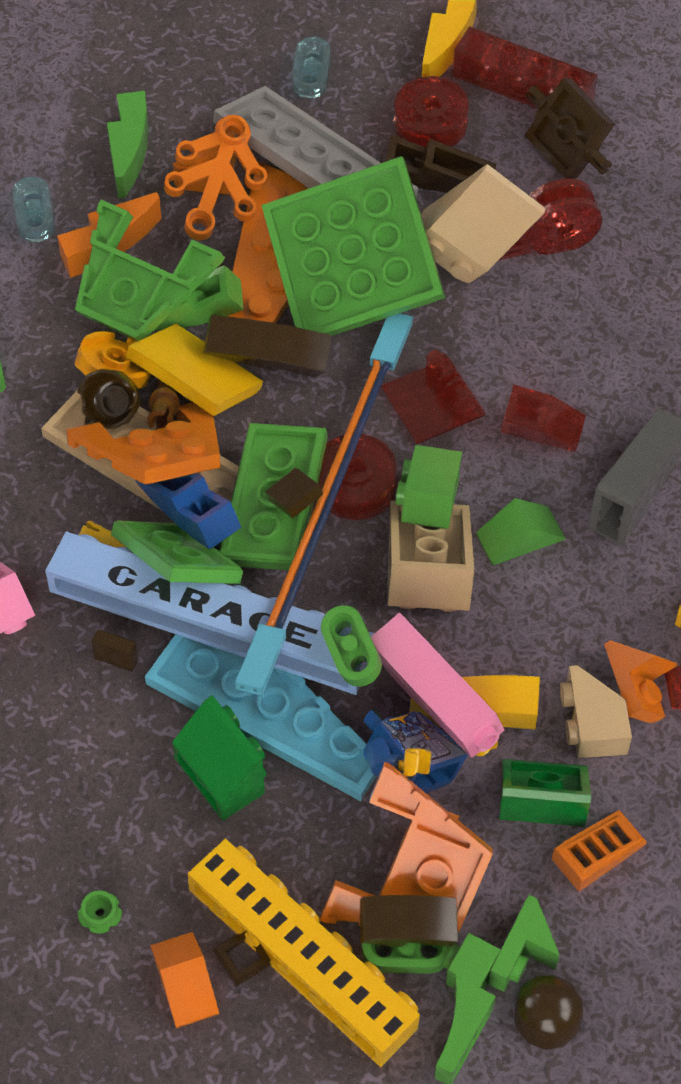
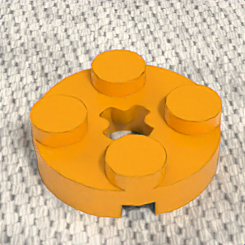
M108 331L94 332L84 337L76 355L75 366L85 376L97 370L108 368L126 373L135 382L138 389L144 388L149 384L151 374L126 357L129 345L137 341L129 337L126 342L114 339L116 333Z

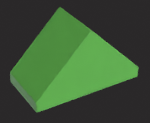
M517 498L513 499L476 532L492 566L565 540V536L548 506Z

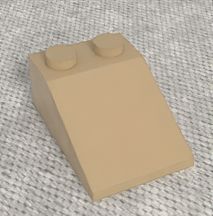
M486 164L424 209L421 216L435 262L450 272L456 279L470 283L489 271L544 214L546 208Z
M390 501L388 606H397L402 609L431 608L440 609L445 612L456 610L470 611L474 558L469 505L454 504L449 529L401 522L403 506L396 505V501Z

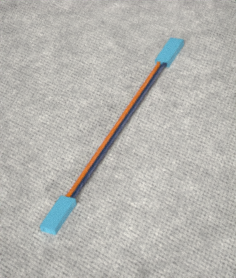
M399 313L387 317L370 356V365L373 367L322 488L323 495L317 500L269 619L265 625L259 623L235 681L237 690L263 696L286 639V630L283 629V626L387 370H394L412 327L413 316Z

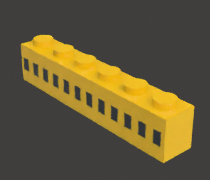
M225 838L188 872L189 891L236 934L247 931L245 933V942L255 952L254 946L257 947L261 944L271 959V966L377 1065L382 1067L418 1030L420 1014L415 1002L402 991L396 993L384 982L385 977L374 964L369 961L365 963L360 961L352 953V947L342 935L337 932L332 934L320 924L318 915L310 906L305 903L300 905L288 895L286 886L279 878L273 874L265 875L256 866L257 862L248 850L242 846L236 848Z

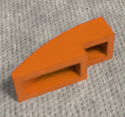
M157 192L115 205L128 211L133 216L116 249L125 252L148 234L162 219L160 198ZM97 211L87 214L89 226L57 236L60 256L70 278L83 274L84 266L89 264L92 245L90 244L92 230H96L99 219Z

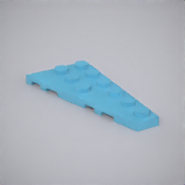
M175 634L145 675L146 685L194 711H197L205 699L213 695L222 707L228 705L233 710L240 722L239 729L246 738L254 737L263 749L361 802L377 777L371 772L369 762L364 757L363 750L366 743L350 726H345L332 713L330 706L321 696L317 697L305 684L303 677L274 668L263 696L237 690L235 681L245 657Z

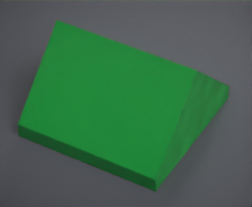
M513 759L502 760L499 820L585 827L591 804L588 766Z

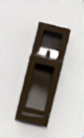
M391 135L384 147L380 158V163H384L403 156L413 185L418 187V189L446 193L486 164L496 169V163L432 139L428 141L426 147L393 135Z
M211 315L203 353L267 370L277 371L278 369L317 377L326 370L332 335L259 320Z

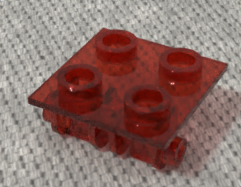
M438 350L431 351L426 356L427 363L425 368L381 385L382 390L416 444L485 416L484 410L450 358Z

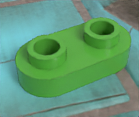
M345 605L332 608L325 614L321 622V633L338 672L348 684L357 687L366 686L376 680L381 672L382 661L364 620L356 609ZM344 628H352L348 635L339 636ZM367 662L364 670L355 671V667L359 663Z
M409 942L403 947L389 946L393 951L391 955L381 957L376 953V949L380 945L362 943V957L364 962H371L381 973L432 974L444 968L443 964L451 947ZM427 945L432 946L436 949L437 954L431 958L424 957L420 952L421 948Z

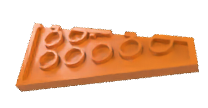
M258 162L266 170L267 180L262 189L250 191L249 197L255 200L257 207L254 217L249 221L243 222L232 271L241 280L244 310L227 317L277 323L289 304L261 205L309 188L288 173ZM254 174V181L262 180L259 175ZM247 206L246 212H250L251 209Z

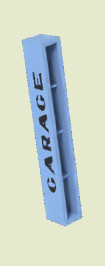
M67 531L45 570L49 591L242 657H246L259 623L264 625L267 623L277 600L276 597L266 598L251 593L247 588L236 584L230 586L224 583L169 582L128 548H115L100 543L90 535L82 534L79 536ZM292 606L283 626V629L286 630V639L274 668L357 695L360 687L352 686L342 678L321 633V622L325 614L316 610L306 611ZM344 628L339 636L348 635L352 628ZM367 662L359 663L355 667V671L364 670Z

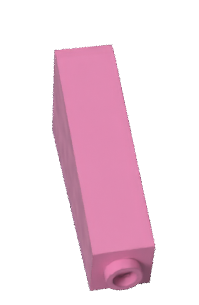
M398 613L371 636L388 674L471 758L480 751H487L495 745L500 734L505 731L496 713L401 613Z

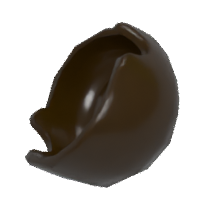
M108 368L97 370L87 374L78 387L77 393L80 394L82 399V413L92 420L93 423L100 422L104 428L116 429L130 423L139 409L140 397L137 385L123 371Z
M555 975L535 976L527 980L517 994L514 1018L517 1030L529 1044L547 1050L562 1048L576 1037L583 1018L582 997L570 981Z

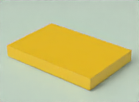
M174 324L129 345L126 354L129 360L212 416L255 395L263 384V380L234 361L204 354L205 342L178 324Z

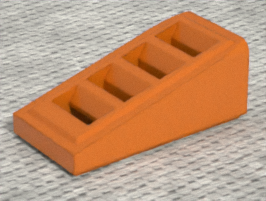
M618 810L554 848L552 860L578 892H580L644 847L647 842L622 812ZM617 825L630 842L624 845L610 828ZM604 834L616 850L610 852L599 839V836ZM591 842L603 858L598 860L586 845ZM577 851H579L581 855L590 864L586 868L574 855V853H576Z

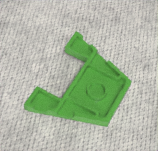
M100 200L96 212L99 215L97 228L92 230L90 244L92 245L89 264L84 266L75 310L80 315L138 342L148 337L223 262L225 257L221 252L191 240L177 268L171 274L116 248L133 216L120 207Z

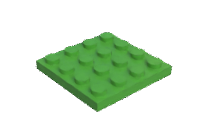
M403 156L261 205L295 327L334 336L445 298Z

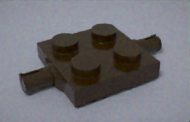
M563 78L549 96H546L536 85L528 89L530 92H526V97L538 109L533 123L524 136L567 181H573L578 178L588 163H591L599 174L607 173L612 163L602 155L599 149L615 126V123L572 79Z

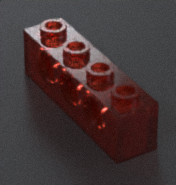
M470 26L454 49L452 77L538 109L526 97V92H530L528 89L536 85L546 96H549L563 78L572 79L594 101L597 74Z

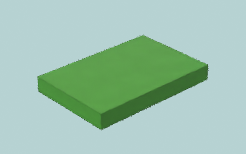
M117 521L113 524L111 535L169 582L240 584L243 570L240 566L216 548L208 549L197 542L176 523Z

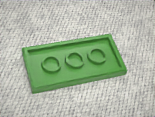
M249 423L231 499L232 507L241 528L221 541L219 550L238 566L289 570L310 520L314 502L292 519L270 502L265 491L295 467L318 483L328 438L326 428Z

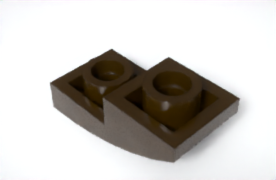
M422 895L364 896L360 899V943L403 947L411 942L451 947L458 942L456 898Z

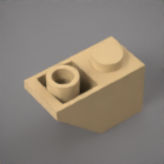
M578 665L569 666L567 681L560 683L562 707H574L572 719L566 720V739L568 745H575L577 758L628 755L632 735L626 700Z

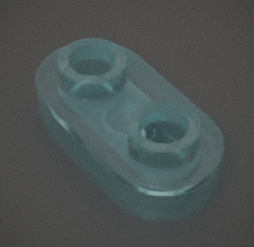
M308 37L301 40L296 46L292 87L294 92L303 98L319 97L327 89L331 49L328 42L324 39Z
M23 178L12 189L18 232L23 239L29 242H41L48 239L55 229L49 187L41 178ZM30 197H37V199L27 200Z

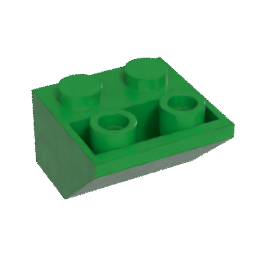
M212 695L204 700L172 741L174 759L221 820L224 821L265 794L264 778L266 777V772L263 768L265 754L254 737L246 738L239 729L240 722L233 710L228 705L222 707Z

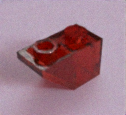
M513 384L501 433L576 453L586 415L550 394Z

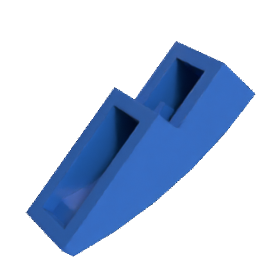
M198 473L146 485L135 480L146 495L174 523L208 549H211L241 528L231 502L209 490L205 478Z

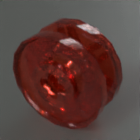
M427 76L416 78L406 83L397 93L394 103L396 134L401 139L426 147L430 139L450 147L457 145L466 135L468 127L469 102L466 93L458 84L442 77Z
M571 178L554 180L538 187L529 194L530 197L546 208L544 214L525 232L531 249L539 254L550 255L579 249L590 242L600 231L603 218L598 205L595 203L596 201L590 186L582 180Z
M361 434L330 513L339 518L353 521L370 519L384 512L390 505V501L394 500L397 488V466L394 454L384 442L373 436ZM344 435L338 436L326 443L318 481L321 490Z

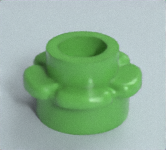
M99 890L89 893L83 899L81 909L78 911L79 922L83 927H89L92 933L103 934L108 932L111 926L115 927L118 925L122 917V910L118 908V899L106 891ZM98 910H103L104 914L102 916H97L96 912Z

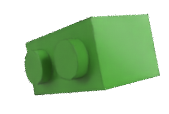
M415 445L412 460H404L402 478L397 489L396 505L403 506L401 522L449 529L459 483L462 452Z

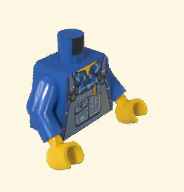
M378 705L364 719V723L373 733L363 752L364 757L369 762L371 772L375 776H379L384 762H387L427 793L450 784L468 756L447 733L443 732L420 712L414 711L393 717L382 705ZM498 741L490 749L484 752L480 751L476 756H484L490 750L497 748Z

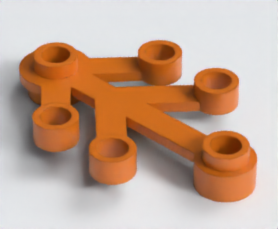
M227 115L217 122L215 132L193 141H182L176 147L175 159L183 166L194 164L198 154L219 147L216 158L182 172H170L165 177L164 190L172 197L181 196L187 186L208 178L198 208H193L188 212L184 224L186 234L194 240H206L213 233L215 217L212 211L222 183H224L235 203L233 213L238 220L249 221L255 215L256 202L247 195L230 164L233 152L246 171L244 183L249 189H262L267 180V172L258 164L248 146L251 130L245 119L241 116ZM230 131L235 132L238 137H230L226 133ZM189 150L193 155L185 157L180 151ZM257 174L262 180L254 181L250 178V175ZM175 180L180 182L182 186L174 188L169 182ZM247 205L251 211L243 212L239 209V206ZM201 224L205 227V230L198 231L193 228V225Z

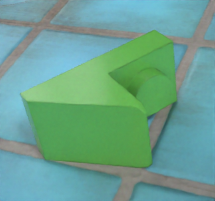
M528 895L490 971L488 985L505 992L510 980L519 983L529 961V958L523 955L555 970L557 968L559 959L557 947L537 898Z

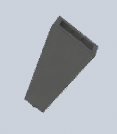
M658 408L596 487L588 529L624 547L681 458V417L679 415L670 414Z

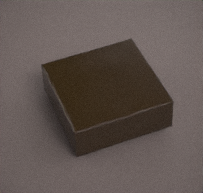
M296 467L265 491L270 502L292 519L323 495L320 485Z
M97 630L91 641L95 660L133 672L138 662L135 641L103 630Z
M247 931L237 934L213 948V952L236 987L271 966V959L261 944H259L257 947L254 946L260 960L240 972L237 970L227 952L245 942V933Z

